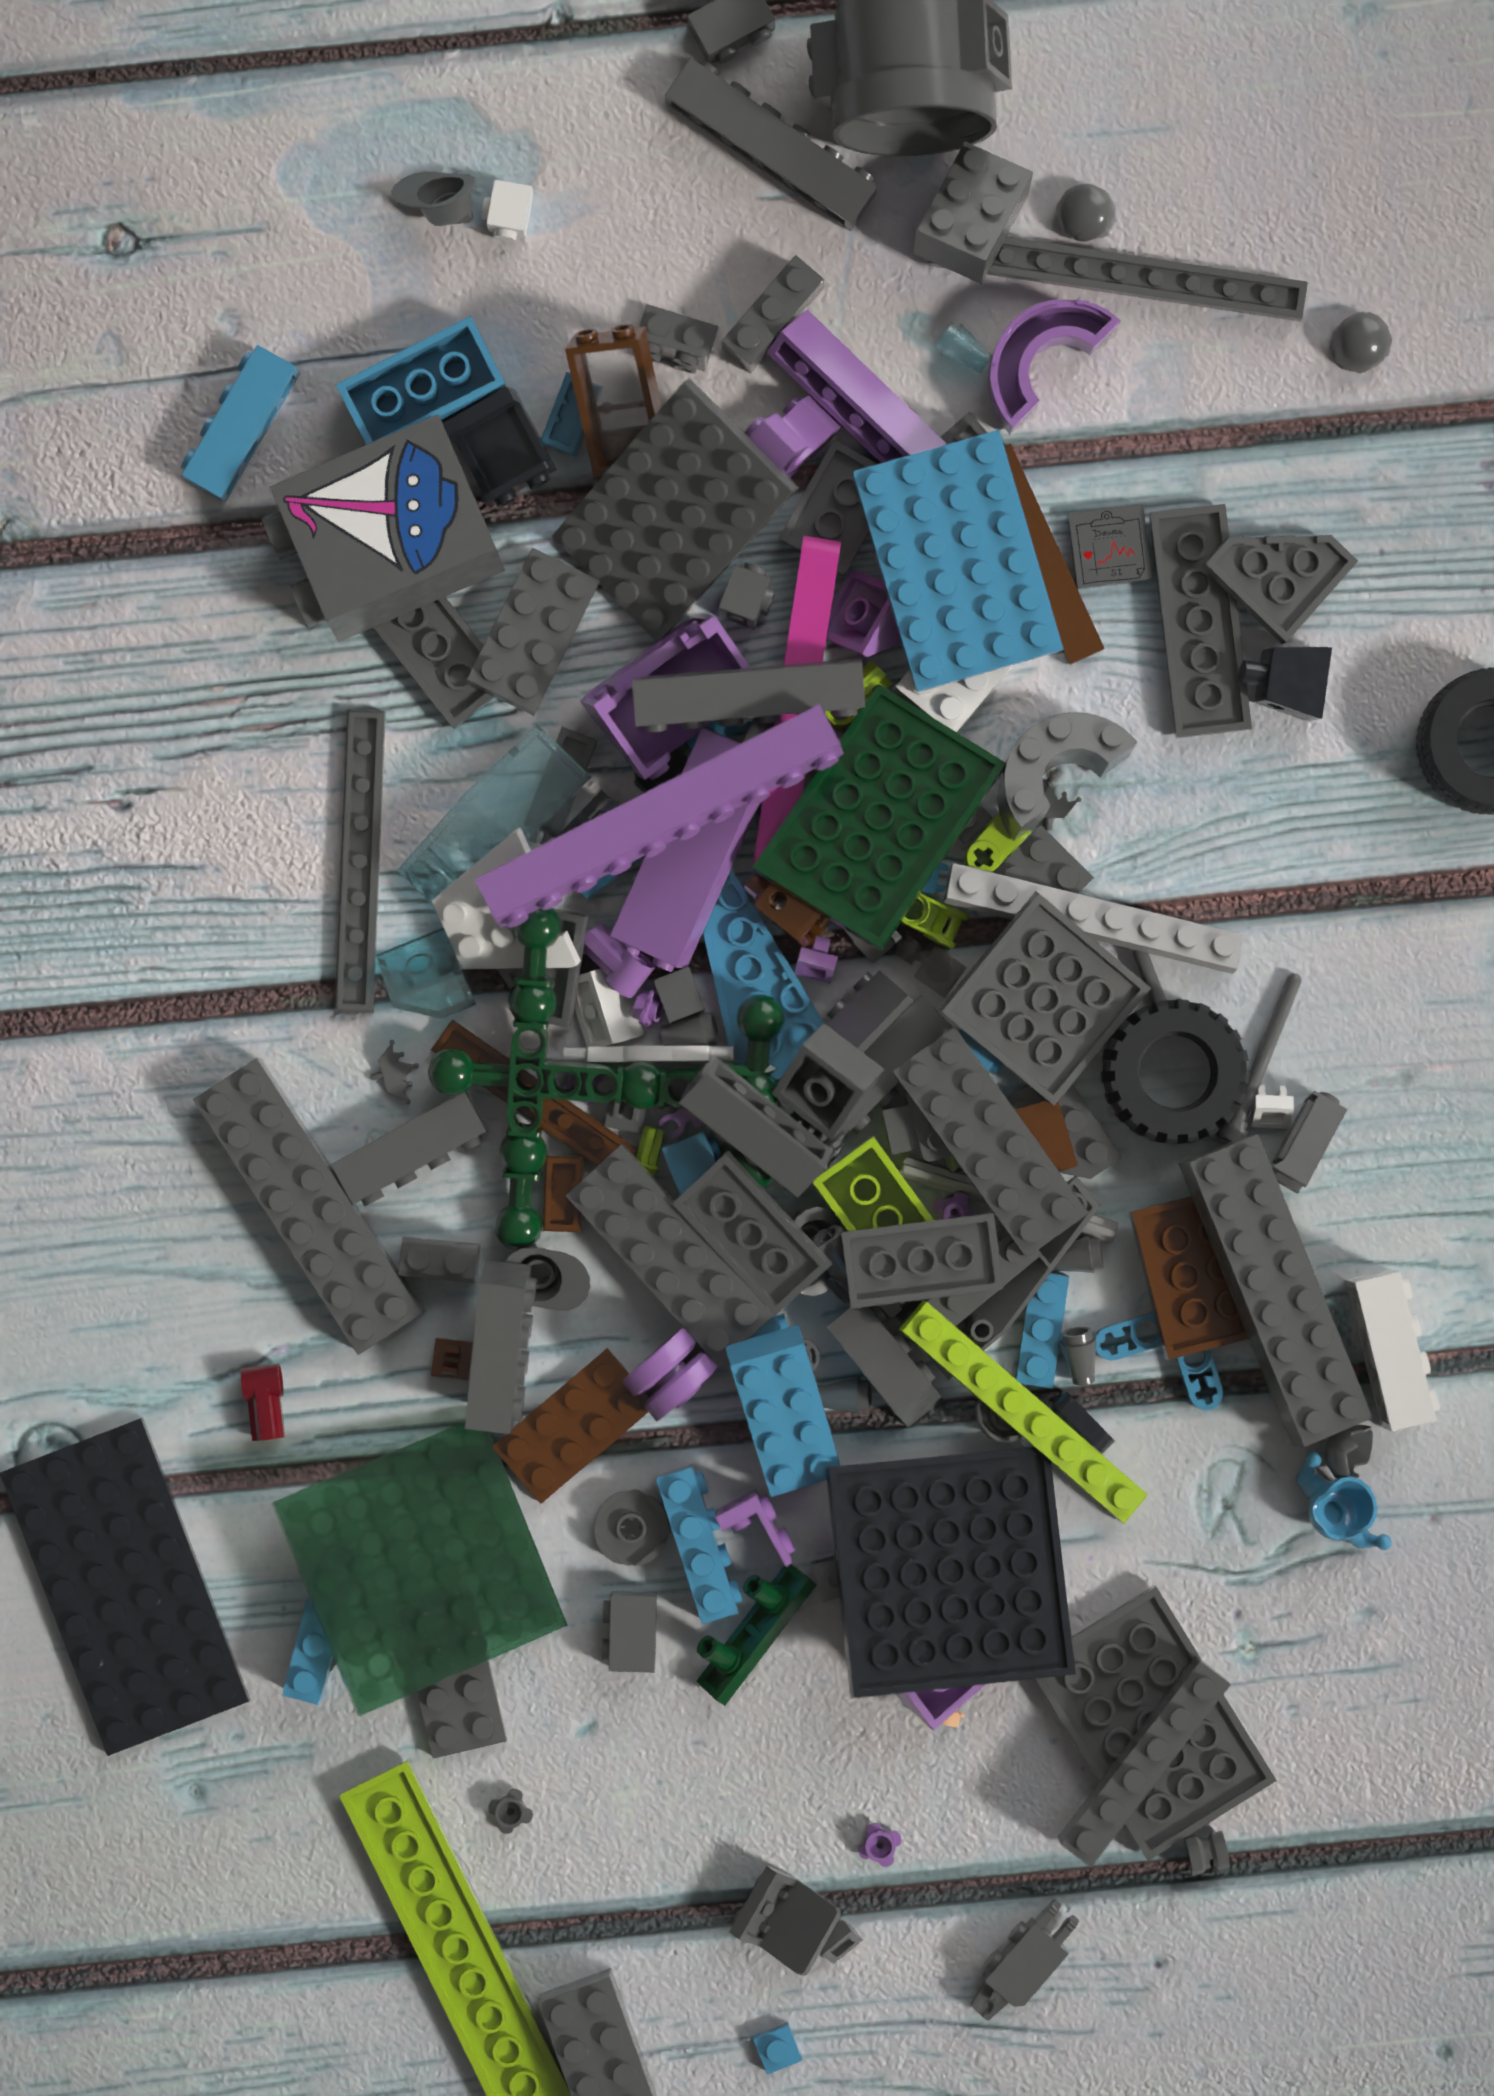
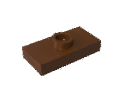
M547 1155L544 1179L543 1231L581 1233L582 1213L566 1195L583 1180L584 1157Z

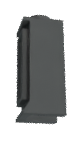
M1313 1091L1304 1100L1305 1104L1302 1105L1272 1161L1275 1164L1272 1169L1278 1183L1296 1194L1299 1193L1302 1186L1305 1188L1308 1185L1348 1110L1339 1105L1340 1101L1335 1096L1327 1092L1318 1093Z

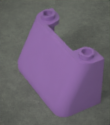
M700 613L681 623L659 642L654 643L588 692L580 702L637 775L644 780L648 777L650 780H653L669 769L667 762L671 758L670 753L700 732L702 728L682 729V723L667 724L666 731L644 732V726L636 727L632 677L751 667L716 616ZM714 720L705 721V727L712 723Z

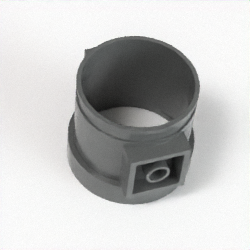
M834 0V5L836 6L835 20L810 24L811 38L807 40V52L812 60L813 75L809 76V89L812 97L832 112L833 139L840 146L855 152L871 155L920 156L961 149L964 142L975 145L986 140L996 131L995 92L1012 89L1008 14L992 0Z

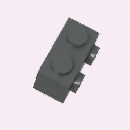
M746 562L743 567L734 565L719 605V617L755 630L760 614L768 615L775 596V590L770 588L771 578L765 575V569Z

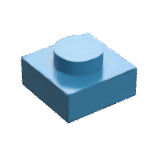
M788 2022L753 2036L767 2075L803 2061Z

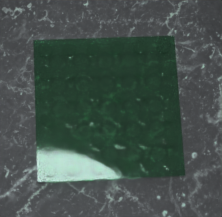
M465 1421L271 1502L356 1715L359 1717L568 1626L501 1458L494 1449L493 1445L495 1443L491 1433L488 1431L465 1429Z

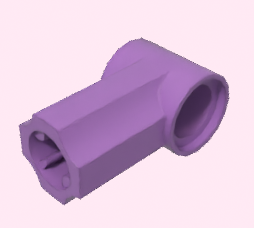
M598 924L585 934L583 951L607 974L605 979L615 991L625 997L632 998L655 969V966L643 953H640L639 956L631 954L629 952L630 947L626 949L621 941L610 936L612 930L607 925Z

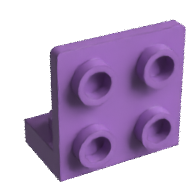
M754 1489L716 1510L715 1518L722 1531L731 1527L733 1532L739 1531L753 1522L752 1515L757 1513L785 1566L793 1563L791 1553L795 1551V1546L785 1527L778 1530L774 1524L773 1519L777 1518V1513L767 1494L759 1496L757 1490Z

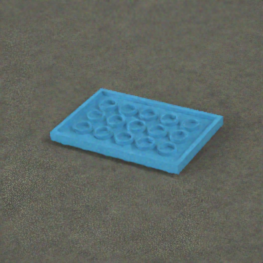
M999 430L852 472L916 693L1064 650Z

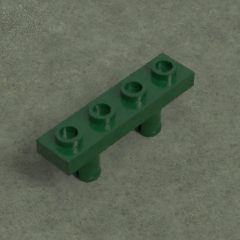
M794 1564L784 1565L771 1583L757 1575H752L746 1579L743 1585V1592L755 1600L756 1603L725 1644L708 1635L699 1641L696 1649L697 1653L710 1663L696 1682L717 1702L725 1706L817 1584Z

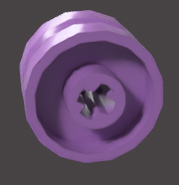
M684 1327L679 1329L622 1380V1383L633 1396L642 1395L654 1384L658 1387L646 1400L644 1406L656 1422L667 1415L675 1407L678 1409L702 1388V1383L719 1367L706 1352L697 1354L686 1364L682 1361L694 1349L696 1342Z

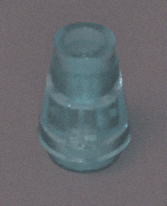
M951 321L934 345V347L941 351V356L972 370L974 369L978 373L982 372L992 357V354L987 351L962 323L958 326Z

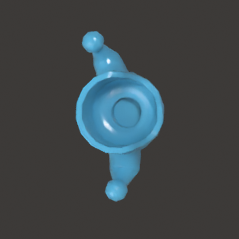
M1316 1451L1309 1452L1295 1480L1310 1500L1308 1514L1314 1529L1325 1538L1334 1541L1346 1540L1359 1549L1378 1547L1385 1551L1391 1547L1392 1541L1390 1536L1386 1534L1376 1536L1368 1531L1376 1519L1378 1508L1375 1495L1370 1487L1361 1479L1355 1477H1343L1331 1481L1326 1480L1316 1470V1467L1322 1462L1321 1455Z

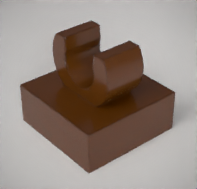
M436 1337L431 1376L469 1380L473 1342Z

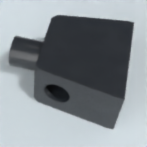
M1273 647L1265 649L1261 653L1260 663L1247 660L1242 661L1239 669V682L1257 685L1255 702L1257 704L1305 721L1322 719L1332 647Z

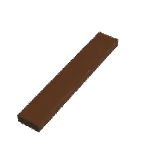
M1010 443L1004 446L1063 645V653L1070 666L1103 651L1105 648Z
M453 1019L431 1049L434 1053H438L443 1049L455 1048L463 1050L471 1057L473 1062L510 1065L509 1058ZM525 1069L518 1072V1080L524 1086L529 1087L537 1084L538 1079ZM483 1086L508 1104L509 1087ZM545 1099L544 1114L539 1126L595 1166L601 1164L622 1144L633 1155L637 1152L638 1149L609 1128L604 1127L603 1124L569 1100ZM521 1106L516 1109L532 1122L535 1121V1113L530 1107Z

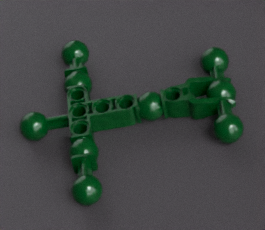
M540 908L527 914L529 918L525 922L513 927L515 937L524 946L523 975L515 976L514 984L516 985L510 991L508 999L509 1010L515 1018L513 1027H517L511 1041L510 1065L473 1062L471 1057L463 1050L449 1048L436 1053L428 1067V1077L433 1088L441 1094L448 1096L461 1095L468 1091L472 1085L509 1087L507 1122L509 1126L499 1148L500 1161L504 1166L502 1177L510 1178L509 1203L497 1215L494 1228L495 1235L500 1243L506 1248L515 1251L534 1246L542 1233V1221L537 1211L531 1208L533 1180L540 1179L542 1174L540 1169L545 1164L547 1157L546 1144L541 1137L543 1128L539 1127L544 1114L545 1099L600 1103L616 1099V1103H621L623 1100L630 1107L639 1110L649 1109L658 1103L659 1106H664L666 1102L672 1107L685 1109L679 1103L681 1097H676L670 1092L669 1084L677 1079L689 1083L703 1069H676L667 1073V1068H662V1071H660L656 1066L647 1062H635L627 1067L620 1065L617 1069L613 1065L606 1063L547 1059L548 1032L546 1029L557 1005L556 994L551 988L554 978L545 977L547 948L554 945L561 932V920L553 908L548 910ZM764 994L753 995L744 1000L736 1016L738 1028L748 1038L746 1062L721 1061L777 1105L779 1099L772 1095L777 1082L771 1076L777 1067L769 1063L770 1043L783 1029L785 1023L784 1010L780 1003L771 996ZM533 1031L538 1034L540 1038L539 1047L535 1049L524 1047L520 1042L521 1033ZM526 1068L532 1069L538 1077L537 1084L529 1087L524 1086L518 1080V1072ZM562 1071L570 1072L576 1079V1085L571 1089H563L556 1083L555 1076ZM599 1074L609 1075L614 1081L613 1089L608 1092L599 1091L594 1086V1077ZM521 1106L530 1107L535 1113V1121L530 1124L521 1123L516 1118V1109ZM734 1150L732 1155L762 1188L767 1187L772 1177L760 1167L750 1164L739 1150Z

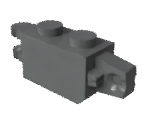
M1056 1899L1052 1900L1036 1919L1031 1917L1026 1924L1020 1921L1008 1935L1010 1943L1002 1952L995 1950L983 1965V1968L986 1970L983 1973L984 1982L970 2004L986 2020L989 2021L1009 2003L1013 2007L1025 2006L1069 1955L1067 1947L1063 1942L1076 1928L1079 1919L1071 1915L1063 1921L1059 1929L1052 1935L1045 1926L1058 1914L1062 1905Z

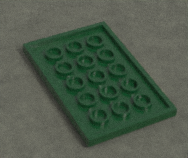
M878 684L865 702V708H861L839 740L843 755L839 756V760L831 767L817 772L752 866V870L881 952L1002 774L1006 763Z

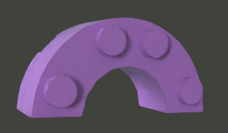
M1080 299L1048 300L1038 303L1019 314L1002 333L995 347L988 375L990 401L1004 429L1011 434L1038 406L1040 400L1032 390L1029 378L1030 365L1038 354L1049 347L1068 345L1078 347L1088 355H1091L1118 328L1121 320L1107 309Z
M811 395L803 399L796 396L783 409L782 412L785 414L783 418L777 413L766 419L759 416L744 431L789 479L799 471L798 466L809 457L812 459L843 428Z

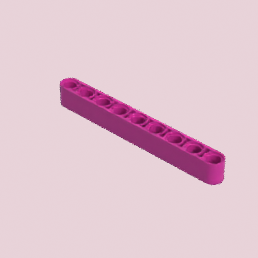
M805 535L803 537L784 665L823 662L841 541ZM796 714L781 715V721L775 722L774 727L795 717ZM806 773L803 774L804 778L799 783L788 788L780 786L770 791L769 797L762 802L753 865L803 794Z

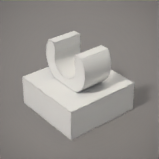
M1260 1085L1251 1111V1127L1289 1129L1294 1111V1096H1287L1285 1086H1280L1278 1096L1266 1095L1265 1085Z

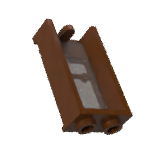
M622 324L613 327L611 331L597 333L596 329L581 330L575 333L565 348L594 478L601 477L606 467L614 464L662 407L646 335V326L634 328L633 324Z

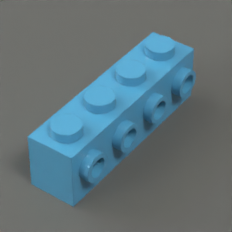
M693 1464L658 1474L656 1476L658 1488L701 1623L705 1624L737 1614V1603L743 1602L737 1580L730 1581L726 1567L732 1564L726 1544L718 1545L714 1531L720 1529V1525L715 1518L714 1507L707 1509L702 1495L709 1493L703 1472H695Z

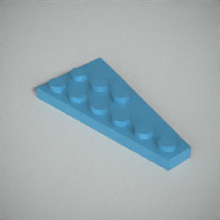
M731 869L704 928V939L728 1046H734L735 1050L734 1061L746 1062L748 1038L741 1033L736 1018L738 1009L744 1000L753 995L764 994L773 997L782 1006L785 1023L779 1035L771 1040L769 1063L777 1067L771 1076L777 1080L783 1077L801 1046L824 1022Z

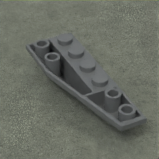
M1077 1176L1071 1178L1067 1183L1089 1214L1026 1258L1004 1227L996 1232L1003 1290L924 1299V1301L933 1306L983 1351L1009 1330L1101 1206ZM923 1300L910 1301L895 1317L903 1325ZM929 1356L948 1380L953 1377Z

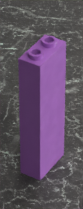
M702 728L682 774L741 743L713 730ZM746 803L736 808L735 814L719 823H715L713 820L701 826L700 832L686 840L677 838L666 844V849L658 855L650 858L645 857L610 936L621 941L626 949L630 947L629 952L633 955L639 956L642 951L653 956L654 958L651 963L672 972L674 967H688L760 803L755 805Z

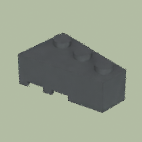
M877 1305L852 1309L850 1307L829 1324L827 1329L898 1417L910 1427L943 1400L942 1396L930 1383L936 1377L922 1360L917 1364L912 1361L907 1354L912 1350V1347L899 1331L893 1336L884 1326L890 1320Z

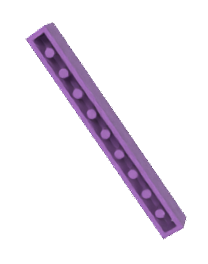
M819 704L476 878L475 881L494 920L500 928L506 925L509 928L518 926L529 918L527 914L540 908L542 910L551 909L563 901V896L575 890L577 893L591 889L597 884V879L608 873H611V875L620 874L632 866V861L644 855L646 858L658 855L666 849V844L677 838L686 840L700 832L701 826L713 820L715 823H719L735 814L736 808L746 803L755 805L769 797L770 791L780 786L788 788L799 783L804 778L803 774L815 768L824 770L831 767L839 760L838 757L843 755L841 745Z

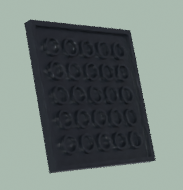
M1030 1447L826 1468L850 1699L1076 1674L1051 1461L1036 1448Z

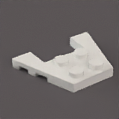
M521 827L515 829L432 900L463 969L523 968L524 946L515 937L513 927L509 928L506 925L500 928L494 920L475 881L476 878L531 851ZM567 930L561 932L554 945L547 948L546 968H572L581 961Z

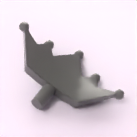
M1048 781V787L1044 794L1051 806L1044 818L1045 829L1052 830V818H1065L1075 804L1082 801V798L1077 797L1076 800L1068 802L1067 792H1062V797L1058 800L1052 788V782Z
M391 1039L389 1047L378 1060L381 1072L372 1073L371 1079L373 1081L383 1078L388 1093L404 1100L406 1104H410L411 1100L407 1098L404 1089L411 1087L412 1082H406L403 1079L414 1068H419V1064L398 1061L400 1057L404 1056V1052H393L395 1041Z

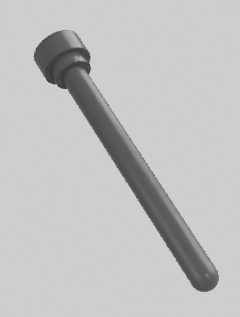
M1291 973L1285 981L1250 1069L1249 1084H1246L1244 1091L1246 1096L1242 1105L1238 1106L1232 1120L1224 1124L1216 1134L1217 1137L1225 1141L1231 1142L1250 1133L1246 1131L1249 1125L1246 1123V1120L1301 985L1302 979L1297 973Z

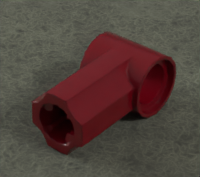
M280 1364L241 1368V1387L244 1401L248 1402L252 1441H265L286 1437L281 1397L284 1396V1386Z

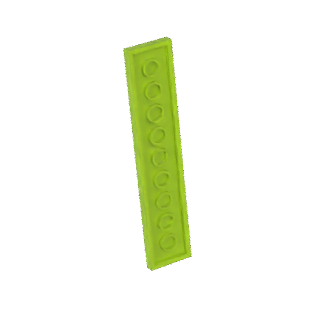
M409 1760L341 1792L339 1797L486 2096H571L559 2064Z

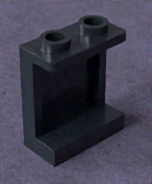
M505 387L442 423L448 436L455 439L483 493L481 498L484 504L491 506L496 504L498 508L506 506L518 498L516 495L518 491L529 486L530 490L544 485L550 481L549 474L557 470L515 389Z

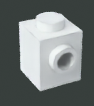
M494 179L491 198H484L481 219L487 220L488 232L494 233V238L508 242H515L516 237L526 239L534 195L532 186Z

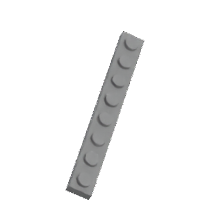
M953 863L949 868L943 903L1012 920L1036 891L1094 940L1234 974L1238 969L1243 934Z

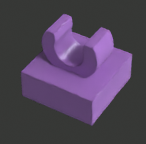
M816 936L812 950L801 947L794 972L795 975L830 984L838 959L837 956L827 954L831 939Z

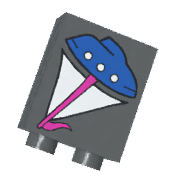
M439 414L270 486L280 511L262 518L267 534L280 560L298 553L308 577L290 585L297 606L307 627L326 620L338 642L505 571Z

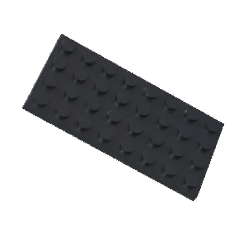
M143 1417L0 1472L2 1482L107 1756L251 1700Z

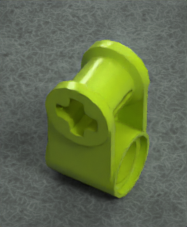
M998 812L981 831L983 833L964 855V866L993 873L1008 855H1012L1032 831H1027L1013 841L1007 833ZM985 851L990 856L987 859L990 867L983 864L979 868L974 864L977 859L974 852L981 855Z
M920 893L916 900L921 905V915L916 920L904 917L901 924L923 934L927 939L953 950L955 947L953 940L962 921H967L969 915L955 907ZM948 918H950V920H949V922H948V924H947V926H946V929H945L944 933H942V930H943V928H944V926H945V924H946Z

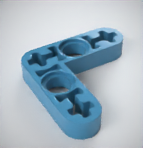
M1154 1312L1099 1329L1094 1335L1097 1338L1096 1354L1103 1359L1112 1361L1162 1346L1158 1328L1155 1339L1149 1343L1141 1342L1136 1336V1328L1143 1321H1150L1157 1328ZM1129 1326V1337L1135 1345L1134 1348L1128 1350V1342H1123L1115 1346L1116 1352L1113 1354L1108 1349H1101L1100 1343L1105 1341V1334L1110 1333L1114 1338L1125 1336L1122 1328ZM1211 1350L1203 1351L1204 1360L1202 1364L1194 1368L1185 1364L1183 1356L1177 1357V1365L1191 1404L1202 1410H1212L1217 1407L1223 1398V1388ZM1209 1368L1211 1375H1205L1203 1378L1207 1387L1215 1388V1393L1210 1395L1211 1402L1205 1403L1204 1399L1196 1398L1195 1393L1201 1389L1198 1379L1195 1378L1190 1382L1188 1375L1199 1374Z

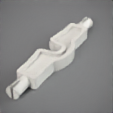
M734 1046L564 1047L563 1059L566 1061L594 1063L709 1062L714 1056L724 1061H734L735 1059Z

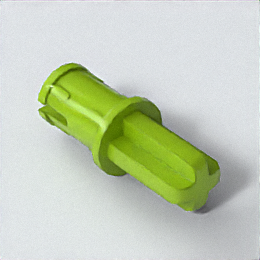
M645 1126L636 1159L654 1177L655 1171L660 1170L657 1163L665 1132L659 1128Z

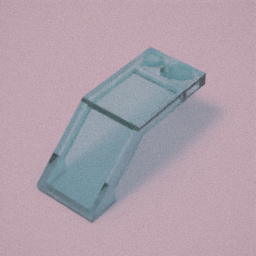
M537 724L456 802L397 870L433 905L432 900L482 859L515 829L521 827L526 841H528L563 806L573 799L590 780L591 776Z

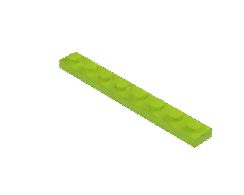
M923 1300L899 1330L1118 1521L1125 1524L1148 1496L1146 1492L928 1302Z

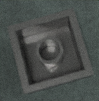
M823 1023L801 1046L772 1092V1095L833 1140L853 1119L885 1069Z

